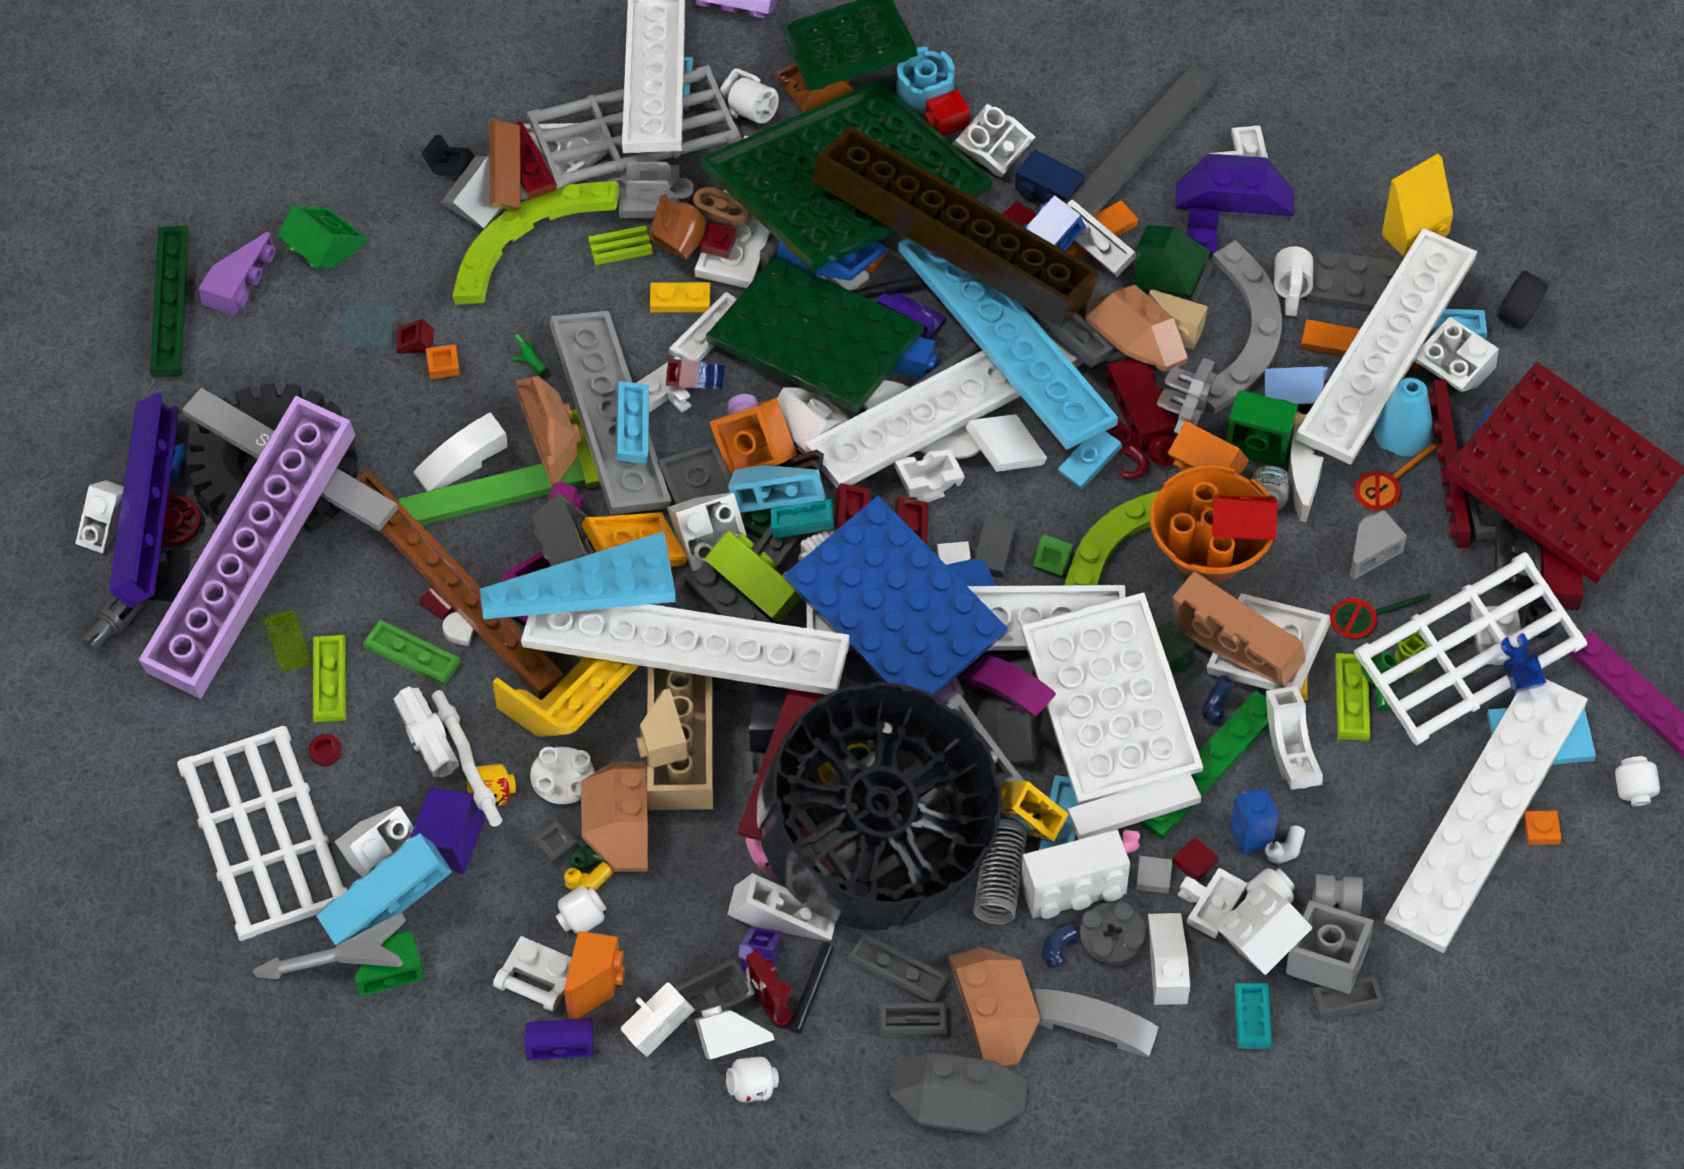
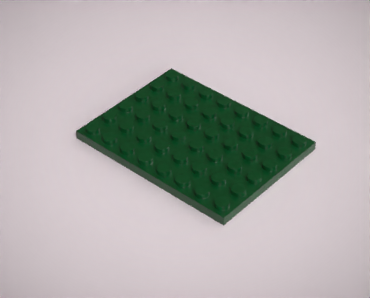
M881 80L703 156L700 162V167L812 272L897 233V231L812 182L818 154L849 126L972 197L990 190L993 181Z

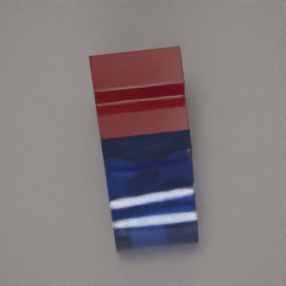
M668 358L666 386L723 390L725 365ZM678 367V373H677V379H676V377H675V370H676V368Z

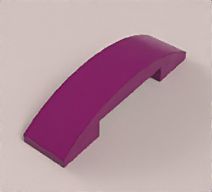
M981 655L957 676L961 686L975 692L982 688L1009 700L1015 709L1033 717H1036L1056 695L1054 690L1028 672L1002 659L988 655Z

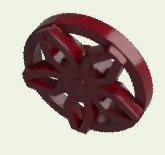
M168 495L161 546L174 547L187 543L197 535L201 526V515L198 506L191 499L181 495ZM171 503H181L184 505L174 508ZM190 509V511L186 515H183L182 512H185ZM195 513L196 518L193 525L189 520ZM184 526H186V527H188L190 530H189V531H186V530H182V528H183ZM176 532H178L181 536L176 538ZM167 533H172L169 539H165Z

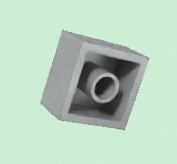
M1310 900L1303 918L1313 928L1289 951L1286 974L1350 994L1370 945L1374 920Z

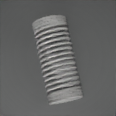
M1000 819L998 829H1012L1018 831L1023 836L1010 831H997V834H1011L1018 838L1009 836L995 837L993 847L990 849L992 852H989L981 861L973 913L977 918L992 924L1009 923L1015 919L1022 860L1025 853L1028 831L1019 822L1008 819ZM995 849H1002V850L1014 851V852H1016V853H1010V852H1005V851H997V850H995ZM994 854H1001V855L1013 856V857H1015V858H1008V857H1003V856H996V855H994ZM993 859H1000V860L1012 861V862H1014V863H1007V862L995 861V860H993ZM992 864L1011 866L1013 868L999 867ZM993 869L1009 871L1012 873L997 872ZM993 875H1003L1011 878L995 877ZM995 879V880L1007 881V882H1010V883L994 882V881H992V880ZM991 885L1006 886V887H1009V889L1000 888V887H993V886H991ZM990 890L1004 891V892H1008L1009 894H1003V893H998V892H992V891H990ZM988 895L1003 896V897H1006V898H1009V899H1004V898L995 897V896H988ZM986 905L1000 906L1006 909H996ZM980 906H983L984 908L989 909V910H992V911H999V912H1007V911H1010L1011 913H1008V914H994V913H990V912H988V911L983 910L982 908H980Z

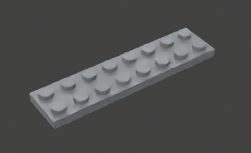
M609 311L551 316L549 325L610 515L667 509V507H670L671 498L649 432L648 459L646 464L616 461L617 386L619 381L632 383Z

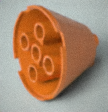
M1198 466L1172 476L1164 483V487L1157 496L1154 497L1150 510V527L1154 539L1161 550L1187 579L1195 571L1215 585L1224 583L1254 564L1268 551L1273 540L1215 538L1212 535V494L1269 496L1267 491L1256 480L1252 478L1250 481L1236 474L1235 469L1228 467Z

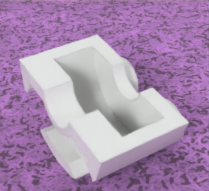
M951 449L931 451L921 461H917L915 457H904L895 461V469L910 498L916 497L917 500L924 502L945 497L943 491L949 489L954 483L959 487L965 478Z

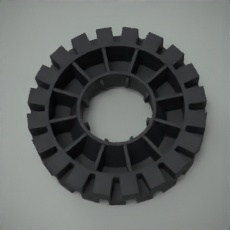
M275 383L260 384L261 396L255 398L250 387L235 392L237 404L235 405L226 397L222 399L274 431L295 396L342 417L341 409L333 401L325 404L324 396L312 389L303 397L301 386L286 384L282 395L277 394ZM198 424L199 432H192L188 443L190 452L187 453L188 471L194 495L197 496L198 505L205 515L211 513L213 523L219 525L247 478L246 472L242 470L244 462H248L250 454ZM354 439L337 468L356 478L359 468ZM320 496L304 522V526L310 533L323 526L321 515L324 514L332 519L342 509Z

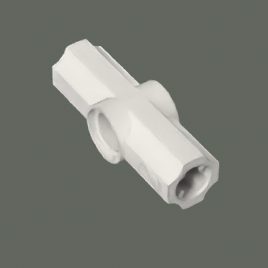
M407 687L401 690L393 698L394 704L406 724L405 728L411 743L415 742L416 744L413 746L416 752H421L433 777L438 776L442 778L453 773L459 764L447 741L446 732L440 718L436 713L432 714L419 688Z

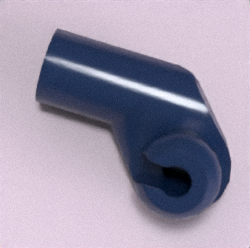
M1221 675L1202 707L1203 717L1205 719L1208 718L1211 723H1218L1224 716L1221 706L1235 684L1232 678Z
M1071 924L1052 933L1044 940L1041 955L1043 960L1047 961L1048 967L1056 968L1062 965L1065 961L1064 956L1061 954L1063 946L1078 938L1077 932Z

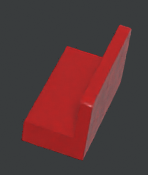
M1212 494L1213 537L1268 540L1276 538L1278 512L1276 496Z

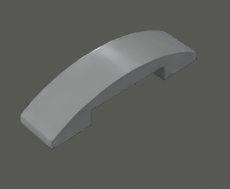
M1031 989L1040 1015V1026L1053 1029L1055 1024L1118 1043L1117 1049L1147 1058L1150 1057L1159 1027L1150 1021L1118 1006L1087 996L1057 990Z

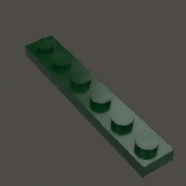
M188 226L158 227L150 359L151 377L182 376L189 251Z

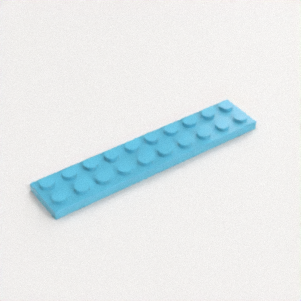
M909 238L899 242L898 251L1066 450L1117 425V415L1021 304Z

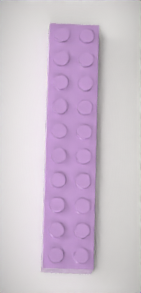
M298 396L294 397L139 658V662L147 674L199 699L203 697L353 441L355 432L350 420Z

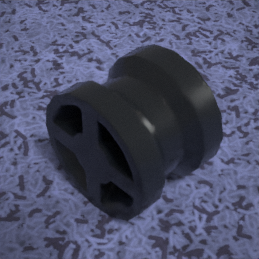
M1545 599L1534 600L1529 605L1525 618V627L1552 612ZM1556 624L1535 637L1545 638L1554 633Z

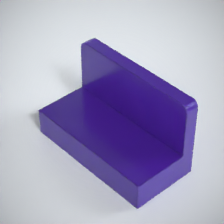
M895 292L892 297L883 293L877 300L878 304L922 323L924 333L920 337L929 340L945 322L944 315L899 292Z
M591 1018L527 1022L526 1034H524L527 1061L594 1056L593 1020Z

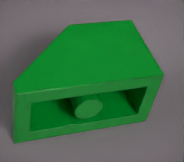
M412 931L405 933L395 932L382 944V947L401 958L402 966L362 964L354 977L359 997L424 979Z

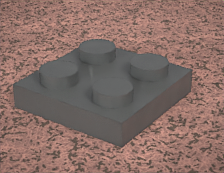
M716 442L658 460L674 505L697 497L730 493L728 485L731 477Z

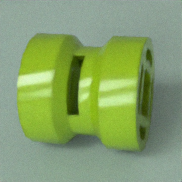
M1415 632L1398 642L1395 653L1397 665L1428 647L1419 632ZM1425 664L1421 665L1420 667L1416 668L1415 670L1409 673H1417L1424 668Z

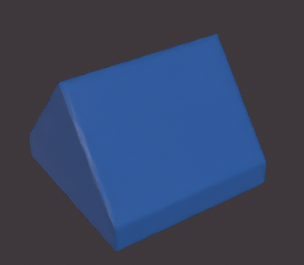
M184 444L174 446L169 482L179 484L181 482L187 463V447Z

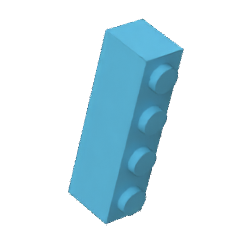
M419 833L417 836L407 839L402 844V847L392 856L381 860L376 865V868L364 878L353 882L350 889L343 895L329 901L325 905L324 910L316 916L335 946L386 919L403 912L451 874L452 870L433 842Z

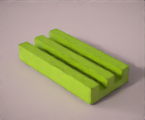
M646 225L588 237L595 266L653 254Z

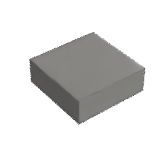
M1140 856L1136 890L1169 894L1172 860Z

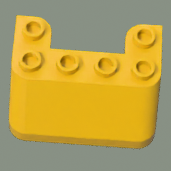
M576 656L581 661L542 700L526 690H514L502 680L496 678L493 681L496 708L535 736L548 737L571 734L603 704L639 665Z

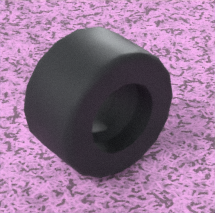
M1526 270L1522 271L1505 296L1497 316L1519 329H1524L1542 302L1549 284Z

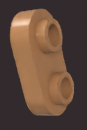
M704 187L699 189L694 195V207L705 218L732 228L741 227L749 221L750 213L727 192L713 187Z

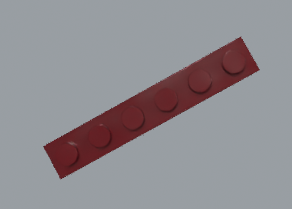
M1446 379L1433 381V393H1428L1431 411L1436 413V418H1432L1434 436H1439L1440 443H1436L1437 460L1444 462V468H1440L1442 487H1448V494H1444L1446 512H1452L1453 518L1448 519L1450 538H1456L1457 548H1470L1471 531L1464 488L1443 474L1447 465L1458 452Z

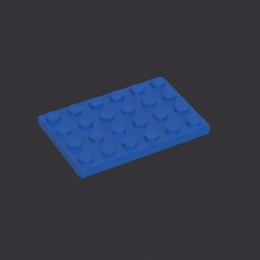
M879 496L784 574V580L835 633L849 635L850 649L882 682L907 685L934 696L1008 633L1006 625Z

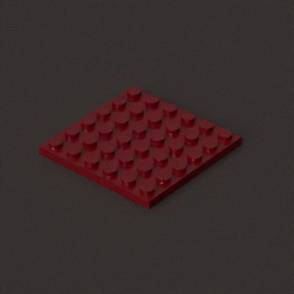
M1536 361L1447 465L1443 474L1597 584L1684 474V466Z

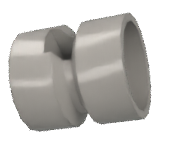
M1315 874L1312 901L1358 916L1361 915L1362 877L1343 876L1338 881L1334 875Z

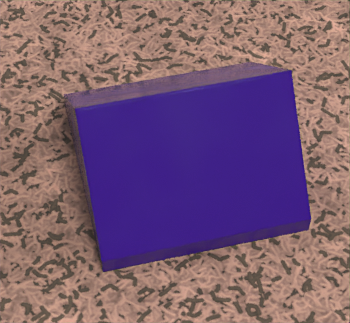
M430 788L427 791L409 838L415 837L420 833L433 842L450 869L464 874L484 824L485 816L482 810L477 807L473 799V793Z

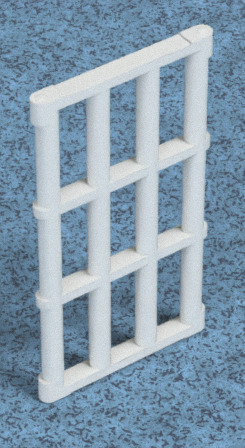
M1523 552L1513 558L1512 562L1473 585L1468 584L1462 587L1461 592L1421 615L1416 614L1412 616L1411 621L1371 644L1365 643L1354 650V654L1407 731L1406 733L1412 742L1418 745L1429 739L1430 734L1469 711L1475 712L1480 709L1481 704L1520 681L1530 679L1533 673L1538 672L1570 652L1575 653L1587 646V641L1536 569L1529 555ZM1525 570L1534 586L1493 610L1488 611L1478 596ZM1543 596L1552 612L1506 638L1496 622ZM1470 602L1479 618L1437 642L1427 625ZM1560 622L1570 638L1524 664L1514 648ZM1487 628L1497 644L1455 668L1445 652ZM1418 631L1428 647L1381 674L1371 658ZM1505 654L1515 670L1472 694L1462 678ZM1436 658L1446 674L1405 698L1398 700L1389 684ZM1454 684L1464 700L1416 728L1406 711Z
M280 726L270 731L181 759L177 762L179 772L182 777H185L199 817L197 820L200 828H203L218 870L216 873L217 879L222 882L235 918V930L240 941L317 915L324 910L325 905L329 901L339 898L348 891L346 887H343L328 847L330 841L328 836L324 835L308 793L310 791L309 785L303 780L290 745L291 737L286 726ZM275 741L292 785V787L274 793L257 746ZM245 751L261 795L259 798L242 803L226 759L227 756ZM214 761L230 806L214 813L210 811L195 769L197 766ZM294 797L297 798L311 836L310 840L295 845L291 842L278 806L279 802ZM265 807L280 850L261 856L246 813ZM231 818L235 820L249 859L233 866L229 865L215 825ZM316 849L333 897L314 904L297 855ZM282 860L285 861L302 907L282 914L265 867ZM253 871L270 917L268 920L253 925L249 921L234 879L235 876Z

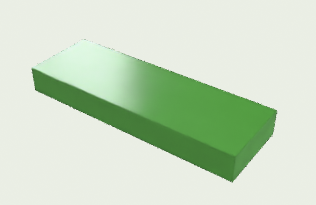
M383 620L378 621L363 642L364 648L442 686L446 685L461 664L459 657Z

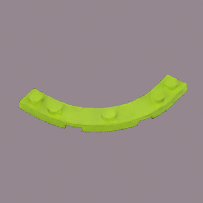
M618 182L569 184L564 188L556 189L553 192L521 202V208L516 211H504L502 215L480 233L466 252L458 271L452 296L455 304L485 302L490 276L503 254L502 248L510 240L515 242L525 233L534 228L533 223L546 217L553 220L575 213L616 210L620 192Z
M1160 491L1127 501L1103 516L1088 531L1079 544L1072 559L1064 586L1098 585L1108 559L1118 548L1119 544L1129 535L1132 536L1150 527L1152 501Z

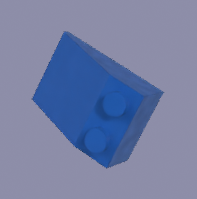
M780 241L776 257L815 275L851 281L887 252V248L879 242H875L813 272Z

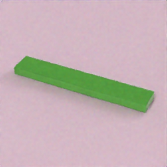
M578 456L560 479V481H564L575 488L585 485L584 473ZM538 464L399 498L398 501L421 525L548 495L552 486L549 483L543 464Z

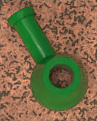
M1382 651L1371 658L1381 674L1397 665L1396 657L1389 651ZM1361 665L1363 675L1375 686L1378 701L1377 709L1379 711L1390 710L1391 707L1365 668Z

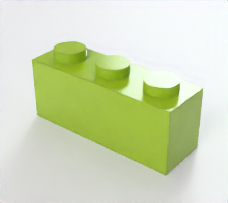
M728 530L705 557V560L772 619L780 623L801 597L784 580V574L781 575L774 569L778 564L765 552H762L759 556L751 549L755 543L742 532L736 536Z

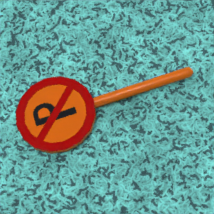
M1430 444L1393 476L1381 471L1368 472L1362 475L1355 484L1354 492L1356 499L1364 507L1375 511L1387 510L1395 506L1399 501L1401 493L1397 479L1433 451L1436 447L1435 444Z

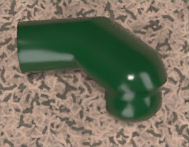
M588 844L573 851L569 857L570 865L577 870H584L601 862L608 864Z

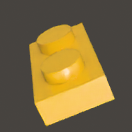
M710 282L650 284V313L706 312L710 308Z

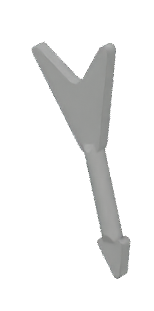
M398 913L344 941L333 949L281 961L279 958H274L255 968L253 973L258 978L279 979L281 974L335 961L340 963L400 967L403 965L401 958L382 947V944L406 919L403 913Z

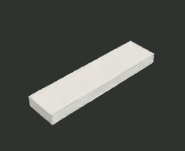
M1191 774L1119 792L1068 808L1067 813L1078 840L1201 803V795Z

